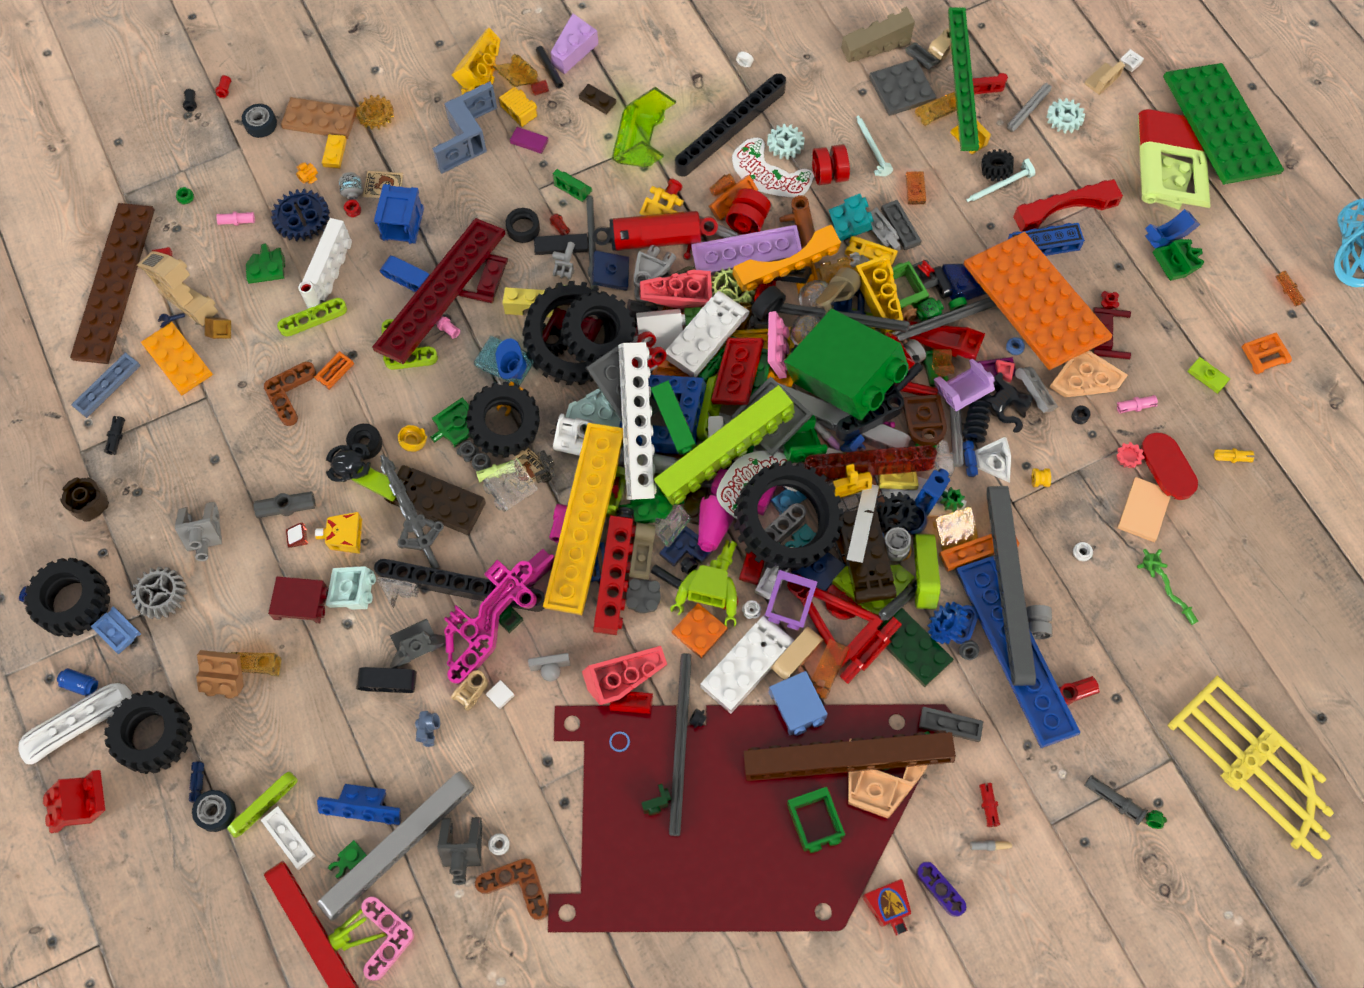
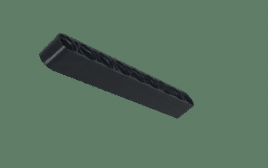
M780 73L774 74L675 157V173L681 177L689 175L785 93L786 77Z
M380 559L374 565L377 576L384 582L478 601H484L496 588V585L489 579L389 559ZM383 568H389L387 572L381 573ZM403 571L408 572L404 577L399 576ZM421 575H427L426 579L418 580ZM440 579H446L443 584H437ZM458 583H465L462 588H456ZM477 587H484L481 592H475ZM529 588L536 595V598L542 599L541 602L535 604L530 609L521 607L514 600L509 604L513 608L540 612L545 609L543 607L545 596L541 590ZM525 594L522 597L523 604H528L531 601L530 594Z

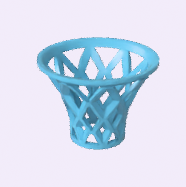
M1364 199L1349 203L1341 210L1337 218V223L1342 232V245L1334 258V271L1341 282L1351 287H1364V279L1352 277L1358 266L1364 272V238H1360L1361 236L1364 237V219L1362 222L1356 221L1358 214L1364 216ZM1358 205V208L1356 210L1351 209L1352 207ZM1354 242L1362 248L1360 257H1358L1355 251ZM1350 252L1355 260L1351 269L1348 259Z

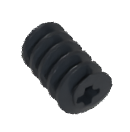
M977 400L969 404L962 432L965 439L975 443H984L986 441L984 436L987 435L986 429L989 428L987 423L990 422L989 416L992 415V411L989 410L991 408L989 403Z

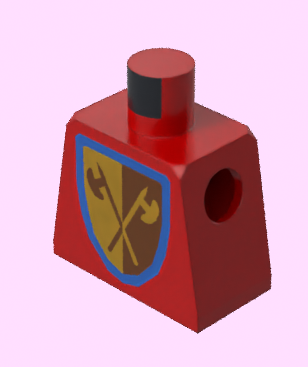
M902 879L862 896L881 927L891 924L896 936L908 931L903 918L911 915V909Z

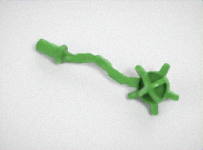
M1143 549L1145 557L1143 558V563L1137 565V568L1147 569L1150 571L1151 577H1155V571L1161 575L1167 596L1182 607L1183 611L1181 613L1185 614L1191 625L1199 622L1191 610L1192 607H1188L1185 602H1182L1180 598L1173 595L1168 576L1160 568L1168 567L1167 564L1162 563L1160 558L1162 550L1158 549L1156 553H1149L1147 549Z

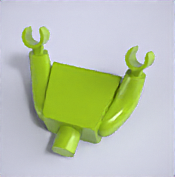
M711 560L710 566L701 565L698 570L695 569L689 573L680 584L675 598L676 603L671 606V612L674 611L675 606H678L680 608L678 615L683 613V604L686 599L719 608H725L726 602V614L728 616L725 618V626L727 627V621L732 619L734 620L735 627L736 618L734 615H736L737 609L736 588L732 578L728 577V572L721 569L722 563L718 560Z

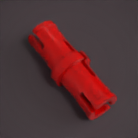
M992 783L979 785L983 800L981 806L985 810L987 827L1001 825L997 812L998 802L995 801Z

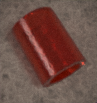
M546 80L531 84L534 96L549 92Z

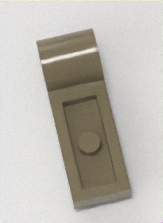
M637 522L629 577L649 580L656 525Z

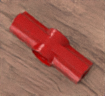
M1093 676L1073 683H1065L1058 687L1067 705L1100 693L1097 680ZM1063 690L1069 691L1072 698H1066L1063 695Z

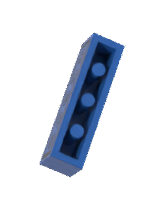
M1066 223L1061 226H1048L1047 228H1035L1024 231L1045 256L1079 251L1085 241L1079 223ZM1013 232L1012 234H1009L1008 239L1023 232Z

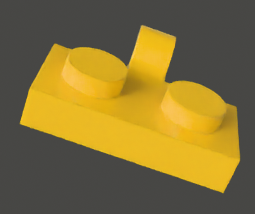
M854 464L846 466L847 478L833 481V485L836 488L833 493L835 497L840 496V498L872 488L870 472L858 474L854 470Z

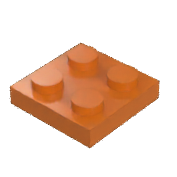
M697 603L672 630V634L702 659L726 633L728 628Z

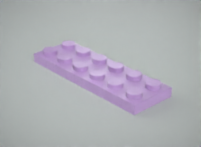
M797 225L691 244L696 270L711 271V276L715 272L721 273L722 268L727 271L728 267L733 270L735 265L749 259L763 262L780 261L802 250Z

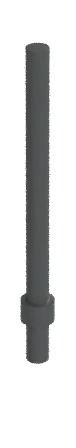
M589 195L586 197L589 247L588 276L590 277V288L593 289V253L596 250V244L593 239L595 231L593 196Z

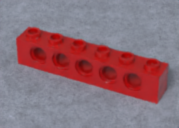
M610 515L593 628L595 633L617 635V630H622L623 618L619 616L620 610L624 611L626 599H622L623 592H627L628 587L625 573H630L631 562H627L628 555H632L633 544L630 543V538L635 537L636 526L632 525L633 518ZM623 536L625 540L618 541L616 540V537ZM620 554L623 556V558L617 560L613 557V555ZM617 572L620 574V577L613 578L610 574ZM613 590L616 591L618 595L615 597H611L608 595V592ZM612 609L615 614L608 616L605 614V611Z

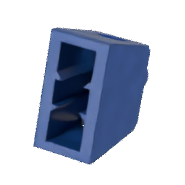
M945 469L933 470L915 499V505L923 508L927 516L950 482V478H948L949 473Z

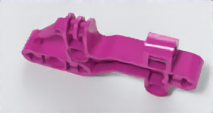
M497 559L484 573L496 585V588L480 604L478 616L472 619L456 605L454 607L456 610L449 613L451 616L444 618L448 623L444 629L446 653H448L447 666L450 667L447 676L452 683L462 684L472 671L477 670L494 652L497 644L500 614L513 600L525 609L535 606L537 601L536 595L526 587L534 578L536 572L534 566L529 562L520 561L510 571ZM523 567L528 568L529 573L527 575L523 573ZM515 575L519 576V578H521L522 581L520 582V580H518V579L515 578L514 576H515ZM525 594H530L531 601L528 604L522 603V597ZM470 626L475 627V633L472 636L467 635V629ZM458 632L469 642V647L454 662L452 660V653H454L453 635ZM484 640L488 641V648L483 647L484 644L482 642ZM471 654L476 656V662L473 665L468 663V657ZM456 671H461V678H456Z

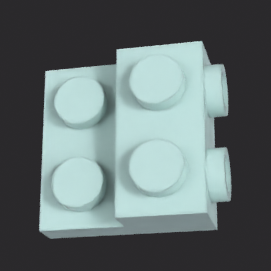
M366 566L333 568L326 606L329 608L347 607L351 610L368 609V604L373 600L371 587L376 582L374 571Z

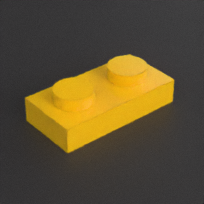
M328 134L322 159L323 167H341L347 141L345 136Z

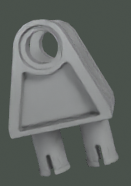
M650 245L646 254L639 251L637 255L633 279L635 299L640 302H649L640 299L638 294L640 292V281L670 276V268L676 260V256L673 253L669 256L670 252H666L663 260L657 259L656 257L660 253V249L655 247L653 250L654 245Z
M215 502L206 503L203 519L192 522L191 514L187 512L188 507L178 510L175 530L187 551L196 550L195 558L198 561H206L209 558L208 547L222 544L219 511Z

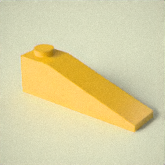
M490 27L484 31L451 75L463 88L469 89L470 86L478 88L480 85L488 82L494 83L495 77H493V72L496 69L495 60L499 53L501 39Z

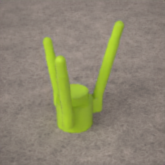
M360 909L341 926L334 929V932L328 938L336 951L340 948L346 951L351 947L385 937L386 933L376 934L349 943L351 940L349 932L366 921V917H363L346 928L363 913L362 909Z

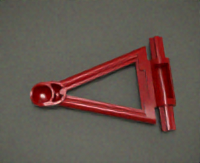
M788 582L789 591L800 599L805 607L810 588ZM816 587L813 597L869 621L841 652L813 602H811L808 615L824 639L839 668L842 669L850 659L853 661L840 675L849 684L861 670L865 671L890 644L891 641L889 639L902 624L892 617L883 629L879 631L878 628L884 623L879 615Z

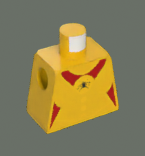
M359 512L328 517L326 528H316V539H325V544L329 549L360 554L362 518Z

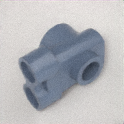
M422 711L419 713V719L415 721L417 729L416 741L422 742L425 747H432L435 741L434 730L440 728V718L437 713L431 714L428 711Z

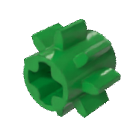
M950 487L948 493L944 491L941 495L943 499H941L940 504L944 505L945 511L948 509L954 513L957 507L961 509L964 505L961 501L964 500L965 496L961 495L960 489L953 490Z

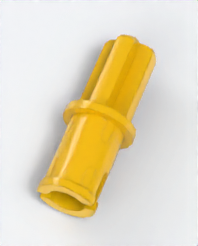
M1236 448L1232 450L1216 449L1213 454L1216 461H1231V463H1252L1254 461V457H1246L1254 456L1252 450L1244 451L1237 450Z

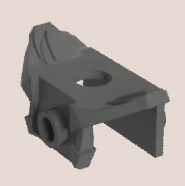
M427 618L391 634L390 637L397 649V653L390 664V668H398L419 656L446 646L445 636L434 634Z

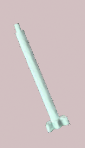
M857 116V123L880 166H877L878 170L874 171L875 176H888L893 171L891 164L884 161L863 119Z
M1029 158L1022 162V171L971 195L966 201H975L1024 176L1031 178L1036 174L1035 168Z

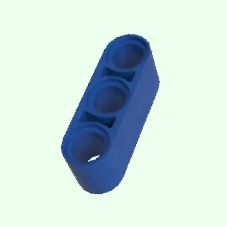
M389 256L380 268V273L384 277L414 292L420 288L430 275L424 270L394 256Z

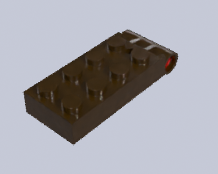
M402 465L397 476L399 480H402L410 501H412L417 514H422L425 518L435 522H442L444 526L469 536L486 504L485 498L414 468L411 469L408 466ZM384 498V500L388 503L396 505L398 507L400 506L397 498H395L393 502Z
M876 507L874 512L871 510L864 511L873 513L863 563L847 560L858 510L844 512V515L839 518V521L844 522L843 528L839 530V533L841 534V542L856 604L896 598L894 578Z

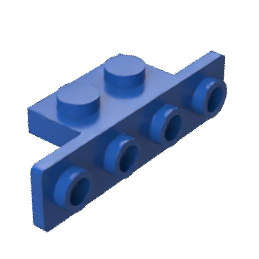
M345 784L339 799L318 797L317 799L318 813L395 825H400L401 822L400 808L382 806L386 797V789Z

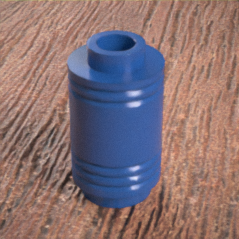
M69 668L61 671L57 677L60 688L84 696H89L98 688V681L95 677Z

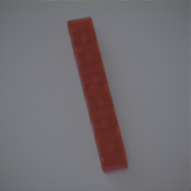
M924 445L810 455L805 459V468L809 469L812 466L817 469L815 473L818 476L824 474L827 479L847 478L846 466L854 464V470L858 474L870 472L871 476L929 471L935 466L937 450L933 446Z

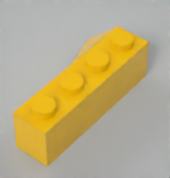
M887 254L856 265L855 271L861 278L860 290L873 316L903 321L901 306L897 296V287L893 278V269L890 263V255ZM880 328L882 334H884V335H885L887 332H889V333L894 332V330H887V329H881V328Z

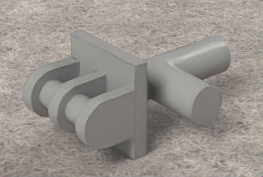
M568 242L565 253L553 252V259H558L555 260L553 276L559 275L560 278L568 277L571 280L574 274L573 263H570L575 246L573 242Z

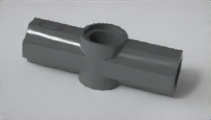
M310 491L293 495L281 493L275 498L254 501L253 505L255 516L263 518L280 514L290 516L294 512L315 509L316 502L314 493ZM288 502L287 506L281 507L284 503Z

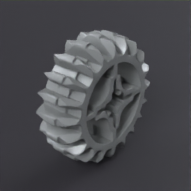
M158 566L156 571L150 568L149 574L143 572L144 577L142 579L137 578L139 583L133 584V588L136 590L131 592V595L134 597L131 600L136 604L135 608L143 616L147 615L150 619L154 617L161 619L162 615L168 618L169 612L176 614L174 609L176 607L182 608L179 603L186 601L183 595L188 594L187 590L184 589L186 583L183 581V577L178 575L177 571H171L168 567L163 569ZM169 581H171L173 585L172 593L169 591ZM147 593L150 595V598H149L150 603H149V605H147V602H146V594H147Z

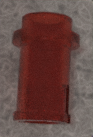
M559 214L552 215L550 217V224L557 229L560 235H565L564 231L569 234L570 229L562 220L563 217Z

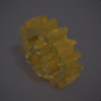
M370 95V99L364 97V102L359 101L360 107H356L359 123L363 124L365 128L370 126L371 130L374 127L380 129L381 125L386 127V122L391 123L390 118L394 117L393 106L390 100H386L385 96L380 98L377 95L376 98H373Z

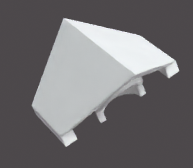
M1006 437L975 450L978 469L1010 483L1011 452Z

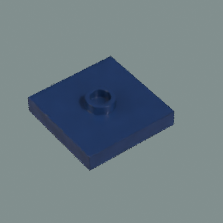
M595 250L593 253L592 285L627 291L629 257Z
M827 552L809 567H801L797 571H791V573L818 582L817 588L827 591L833 579L846 565Z

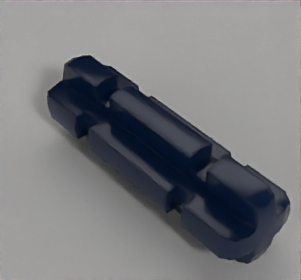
M200 761L192 762L191 771H193L190 777L189 789L191 790V793H189V802L194 803L197 797L201 795L200 791L203 788L204 774L202 772L204 771V763Z

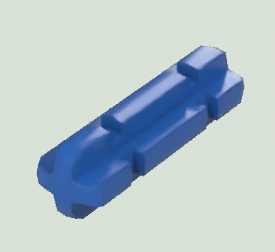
M967 440L963 442L965 466L968 467L966 468L967 476L974 477L978 475V468L975 467L977 462L975 450H973L974 443Z

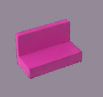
M542 549L528 561L534 566L536 572L534 578L526 587L530 588L552 569L555 558L553 554L549 555ZM523 567L522 571L527 575L529 573L528 568ZM515 575V577L521 582L522 579L519 578V576Z

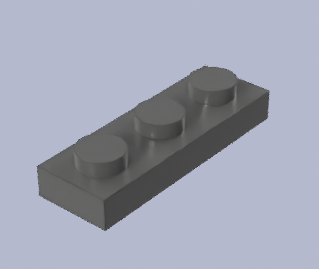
M895 200L882 205L881 211L887 221L897 231L900 238L898 240L903 249L906 251L921 245V239L899 201Z
M923 707L919 728L933 732L945 730L946 732H952L954 737L980 742L984 721Z

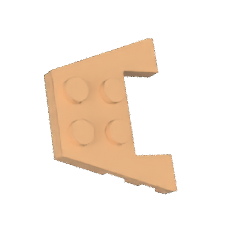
M927 765L906 767L903 779L878 770L849 772L848 804L889 819L924 774Z

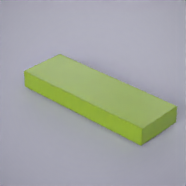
M362 467L361 469H359V471L357 472V474L360 473V472L363 470V467ZM372 468L364 477L351 479L353 482L392 502L396 498L390 489L388 477Z

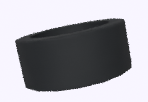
M517 208L507 215L505 221L507 234L512 240L519 243H528L534 240L535 236H538L540 231L539 218L533 210ZM520 219H528L533 222V227L525 232L514 230L512 225Z
M776 286L768 287L754 302L752 313L761 321H768L769 312H778L786 300V295Z

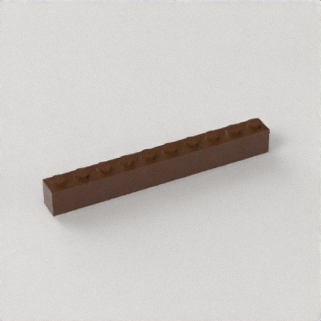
M945 730L936 731L934 734L918 732L913 734V736L897 734L892 738L875 736L870 740L854 738L847 742L842 740H833L822 744V742H812L810 745L803 746L798 743L791 744L789 747L773 745L769 749L752 747L744 751L747 781L954 763L956 758L952 732H946Z

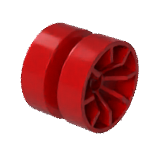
M844 144L831 146L830 154L826 147L813 149L812 170L818 186L831 184L832 176L836 183L849 181L850 164L848 152Z
M740 189L726 215V223L732 230L742 235L760 232L764 220L771 209V203L765 195L756 190Z

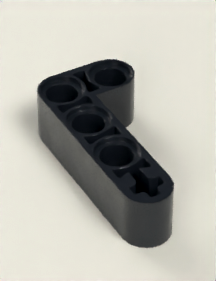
M893 383L888 392L885 393L881 406L875 411L870 410L862 419L866 423H859L857 421L859 419L852 415L841 419L837 424V438L841 441H849L859 434H863L900 415L904 399L895 384ZM895 403L899 407H893L890 404ZM874 412H881L882 415H876Z

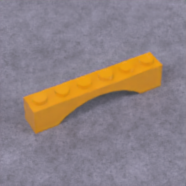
M831 224L815 231L808 244L795 255L772 262L749 259L735 265L732 274L742 292L746 290L751 291L757 285L770 283L778 276L784 277L794 269L800 270L810 262L816 263L826 255L832 256L836 254L840 248L841 241Z

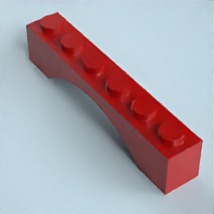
M1114 179L1103 180L1095 185H1086L1081 189H1073L1064 194H1055L1050 198L1038 199L1029 204H1021L1016 208L1013 218L1020 232L1029 231L1035 228L1038 229L1047 217L1059 210L1082 206L1105 210L1118 206L1123 195Z

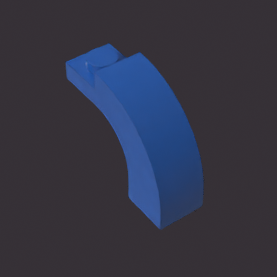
M1184 209L1164 225L1155 226L1150 224L1145 229L1148 234L1145 237L1155 249L1168 246L1173 241L1186 237L1200 226V223L1188 210Z

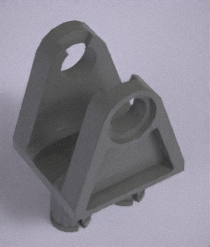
M472 817L469 840L464 842V844H453V823H451V818L442 819L437 849L443 867H450L449 872L453 875L452 882L455 885H464L466 883L468 866H481V817Z

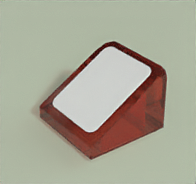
M303 522L286 529L288 548L308 544L306 526Z

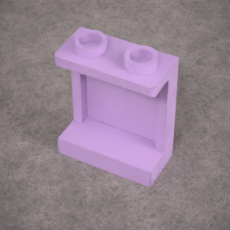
M974 359L969 360L970 369L946 382L941 376L934 379L938 394L955 411L995 390L993 384L995 379L991 372H987L983 365L977 363Z

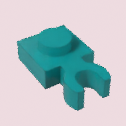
M804 524L792 535L791 538L794 541H788L784 546L802 547L808 544L815 537L816 533L807 524Z

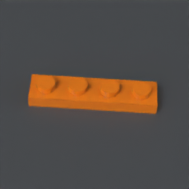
M992 534L941 551L939 556L947 572L993 556ZM1016 537L1017 547H1018L1020 543H1019V541H1018V539H1017V537Z

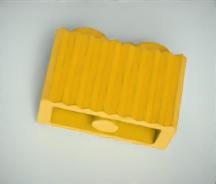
M515 86L498 97L500 107L521 127L537 117L535 102L533 100L529 101L522 90H518Z

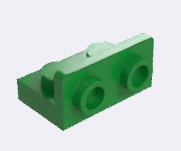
M558 169L553 172L554 186L581 202L592 192L590 186L568 173Z

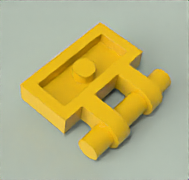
M652 186L650 193L654 194L653 199L646 197L640 214L677 213L678 211L673 209L674 205L681 207L684 200L679 199L675 194L671 195L665 192L661 187L656 188ZM661 198L668 201L667 206L659 203Z

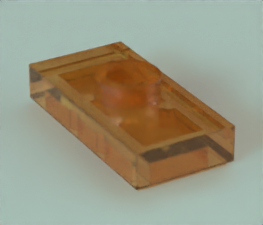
M924 171L906 172L908 205L926 204Z

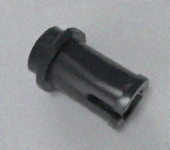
M186 89L184 91L183 107L189 112L197 108V103L195 102L196 93L193 89Z

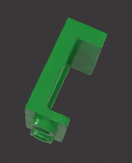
M814 415L782 446L787 461L801 463L825 460L828 447L826 444L821 445L814 429L816 423Z

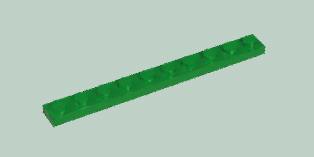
M949 7L948 20L960 151H978L979 139L966 7Z

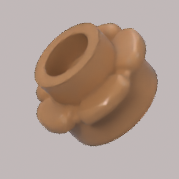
M912 305L905 306L901 310L903 321L907 320L910 322L917 316V308H914Z

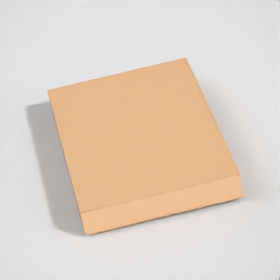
M1135 477L1117 529L1155 543L1171 495L1167 496L1164 494L1159 485Z

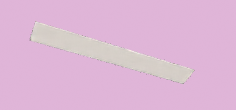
M872 484L871 489L862 490L847 560L863 563L873 513L864 511L871 510L874 512L879 489L878 485Z

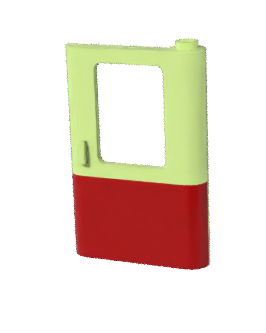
M1151 109L1142 110L1138 114L1142 201L1152 204L1161 199L1210 208L1207 155L1184 115ZM1161 153L1192 158L1195 194L1163 187Z

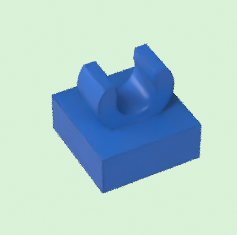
M859 434L857 437L845 441L839 449L844 453H854L857 451V448L865 451L866 447L862 444L865 439Z

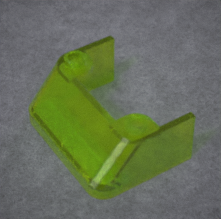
M654 87L629 103L622 113L612 160L618 164L646 168L662 159L664 154L650 146L654 127L663 122L665 110L676 104V100L657 87Z

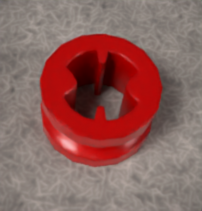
M349 200L344 204V210L349 217L360 215L361 207L358 201Z
M923 260V263L918 265V268L929 277L930 273H934L935 270Z

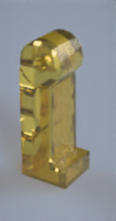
M231 652L233 654H240L242 672L279 676L281 658L277 654Z

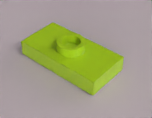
M1201 357L1187 371L1217 394L1230 380L1229 377Z

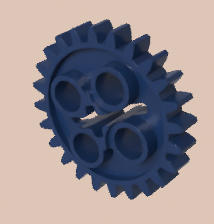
M296 189L294 194L289 191V196L283 194V200L277 199L279 205H273L275 210H271L273 214L271 219L278 234L281 233L283 238L287 236L289 240L294 237L296 242L301 237L305 241L307 236L312 239V234L318 236L317 231H324L323 226H327L326 220L330 219L327 202L323 196L320 197L318 192L314 194L312 190L307 193L303 189L302 193H300ZM295 204H298L307 226H303L294 206Z

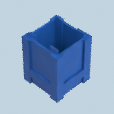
M383 184L374 222L380 231L381 240L409 242V244H416L424 206L419 198L418 188Z

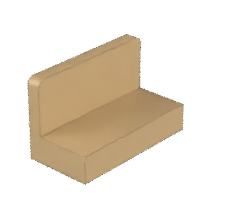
M1119 61L1112 67L1108 63H1104L1085 80L1084 84L1100 95L1121 76L1125 64Z

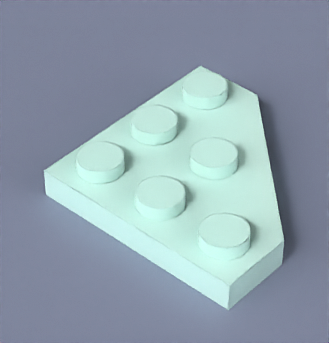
M599 388L587 394L585 398L570 403L565 416L572 419L592 420L595 424L619 427L621 421Z

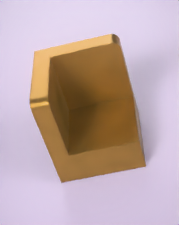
M205 318V336L213 339H231V320L225 318Z

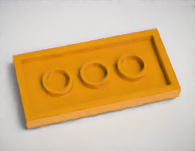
M170 322L141 341L142 345L181 395H184L213 375L173 322Z

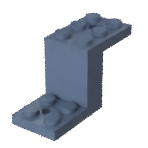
M491 82L480 85L478 88L444 103L449 125L456 136L432 148L438 170L441 174L487 152L483 131L475 119L497 109L494 88Z

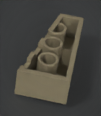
M908 8L901 9L902 12L894 15L892 13L888 15V19L878 22L877 20L873 22L867 29L862 27L843 36L841 49L848 62L859 61L863 58L910 45L915 21Z

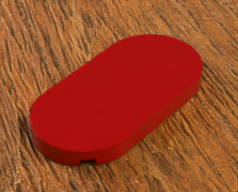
M1151 433L1147 435L1140 449L1143 450L1144 460L1160 489L1167 496L1171 495L1177 500L1190 498L1198 488V479L1177 442L1164 433Z

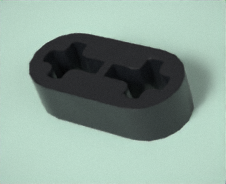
M941 266L934 267L935 272L933 274L938 278V285H935L939 295L942 299L952 296L953 289Z

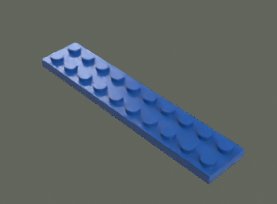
M991 556L956 568L960 582L972 606L975 608L978 619L1040 748L1079 735L1080 730L1031 632L1030 638L1036 683L1035 685L1013 686L994 557Z

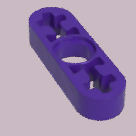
M930 862L922 863L916 871L917 877L950 916L959 917L966 911L965 900L934 864ZM923 867L925 869H931L930 875L933 879L936 876L939 878L932 884V886L929 884V882L932 881L929 876L924 877L922 875V873L924 872L922 869ZM938 883L944 884L947 888V893L943 896L937 894L935 890ZM951 893L954 896L950 899L954 903L959 902L961 904L959 906V909L961 910L960 912L958 910L953 911L951 909L953 904L949 900L946 903L943 901L944 899L949 897Z

